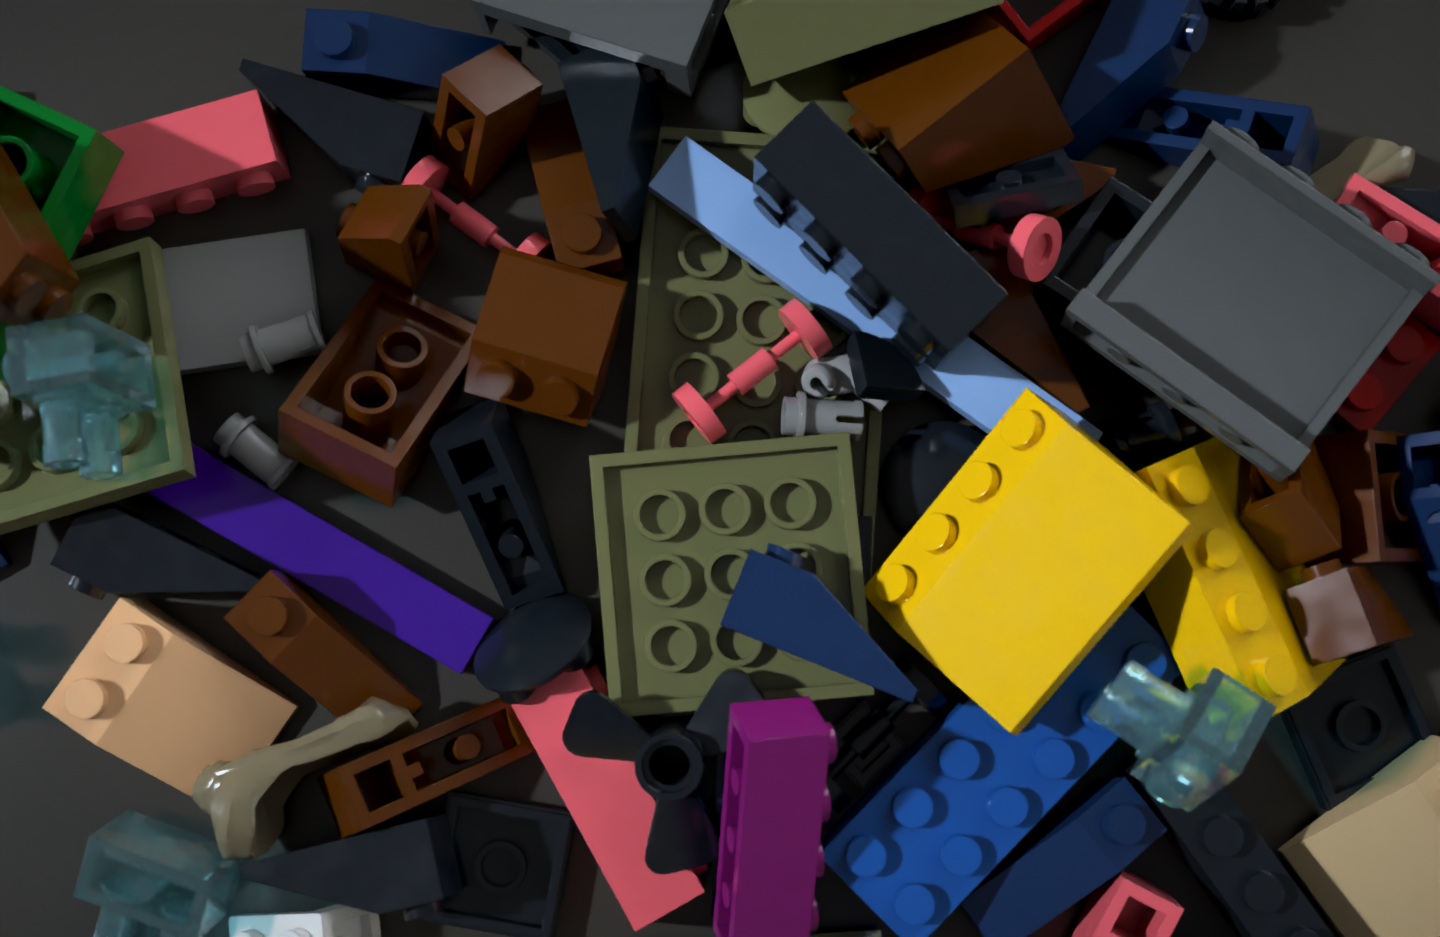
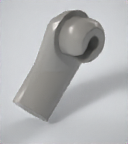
M847 352L825 355L818 361L814 358L806 364L801 376V384L807 395L812 398L823 399L848 393L856 394ZM861 398L877 413L889 402V400Z

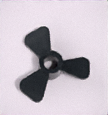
M729 668L721 672L689 723L679 719H669L657 723L647 731L608 696L595 690L583 692L573 704L562 734L563 743L567 750L581 757L635 762V773L639 784L648 794L657 798L645 850V862L648 868L657 874H670L706 865L713 861L719 853V830L695 788L701 780L707 756L726 752L730 703L765 700L749 675L741 669ZM665 745L677 746L687 754L690 765L681 772H667L656 763L654 751Z

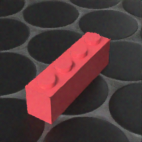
M256 89L102 132L101 134L125 153L78 246L91 242L94 239V233L112 228L122 231L142 229L153 224L155 216L176 210L183 214L202 212L212 208L215 205V199L237 193L244 197L262 195L275 189L276 182L292 178L273 108Z
M596 663L589 668L584 666L575 672L561 673L548 683L537 687L533 694L525 701L511 704L636 932L705 892V881L701 874L710 870V867L706 864L670 874H657L651 871L645 862V850L657 798L648 794L639 784L635 773V762L581 757L572 754L565 747L562 734L573 704L578 696L590 690L599 691L608 696L607 679Z

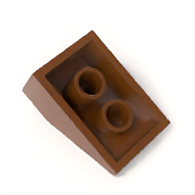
M376 278L279 408L278 452L392 508L423 462L431 447L429 443L442 416L448 414L466 380L471 339L476 324Z

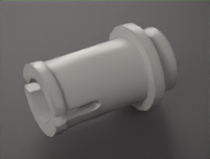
M312 309L306 311L305 314L262 329H258L256 324L248 327L249 333L238 337L243 355L252 373L262 369L267 374L273 373V365L319 349L323 350L326 347L322 330Z
M798 391L796 397L785 396L781 410V434L797 437L849 432L850 440L852 442H859L862 436L863 424L837 422L836 417H864L863 401L806 398L805 391Z
M236 412L224 422L213 438V441L221 447L219 454L224 458L233 456L267 483L271 490L277 489L296 468L298 461L278 452V444L256 427L258 420L253 415L245 418L239 412Z

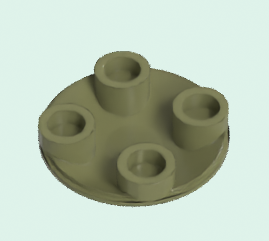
M841 56L754 86L750 85L746 75L742 89L743 116L750 125L758 127L765 134L774 138L814 100L848 134L853 129L847 119L854 115L855 111L843 95L842 90L858 79L861 74L848 60Z

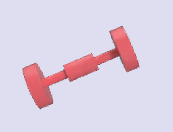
M428 155L421 159L401 183V185L421 184L431 189L434 203L451 215L449 222L484 248L492 245L501 251L504 246L549 259L553 247L551 242L538 232L528 236L518 248L514 247L498 235L499 227L465 202L457 205L442 194L441 190L446 183L449 167L433 155Z
M916 186L908 193L946 232L947 230L953 231L955 239L993 250L998 249L1001 245L1008 247V267L1010 272L1018 278L1039 282L1049 275L1058 260L1062 244V231L1059 222L1055 218L1030 213L1019 221L1012 234L1005 233L1003 225L997 223L981 228L965 227L955 229L939 198L938 189L925 193L919 186Z
M793 298L778 310V315L790 334L769 351L762 347L727 375L729 382L707 400H704L688 382L672 393V397L680 409L709 444H714L727 433L725 427L713 411L736 392L743 396L778 368L776 361L789 350L799 344L812 359L815 358L818 361L833 349V345L824 329L797 299Z

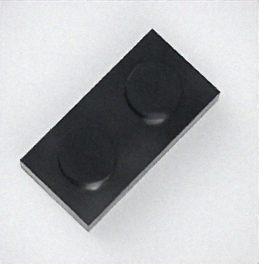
M1059 148L940 188L938 193L955 229L965 227L981 228L989 226L997 220L1028 213H1049L1060 206L1082 202L1083 178L1064 149Z

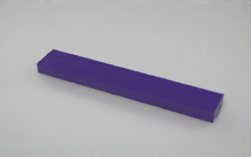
M193 443L191 445L196 477L147 492L459 674L465 673L476 654L479 644L496 620L493 616L280 493L271 490L266 485Z

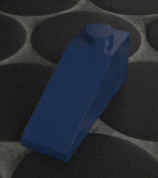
M1111 0L1059 106L1075 136L1072 142L1062 147L1071 160L1080 161L1181 74L1190 54L1197 53L1200 50L1207 34L1208 18L1204 15L1200 0Z
M306 8L301 70L306 77L377 98L438 101L442 74L498 44L506 49V43L499 39L374 12Z
M1165 87L1107 137L1110 143L1180 168L1200 143L1207 127L1214 120L1224 128L1234 127L1247 133L1258 144L1259 152L1281 167L1283 165L1293 166L1308 176L1310 175L1320 145L1314 116L1309 106Z
M771 543L768 544L765 554L750 549L721 621V626L913 703L917 693L915 686L816 575L802 569L806 560L804 556Z
M1126 777L1098 778L998 864L958 906L983 937H1027L1121 872L1164 834L1167 828Z

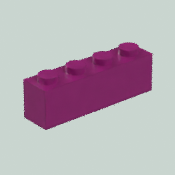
M809 696L730 703L713 930L716 937H810V932H816L818 929L819 913L814 896L816 878L823 876L825 869L820 835L822 822H827L831 813V801L826 778L828 764H834L836 761L837 740L832 724L824 722Z

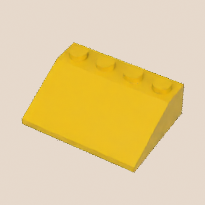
M1025 388L865 585V597L899 635L1009 733L1018 736L1195 530L1196 526L1070 416L1028 388Z
M1213 437L1134 472L1196 526L1195 530L1146 585L1143 591L1208 733L1264 722L1312 694L1347 658L1317 666L1312 665L1283 592L1285 589L1304 583L1300 571L1306 569V567L1302 563L1279 572L1240 520V454L1218 438Z

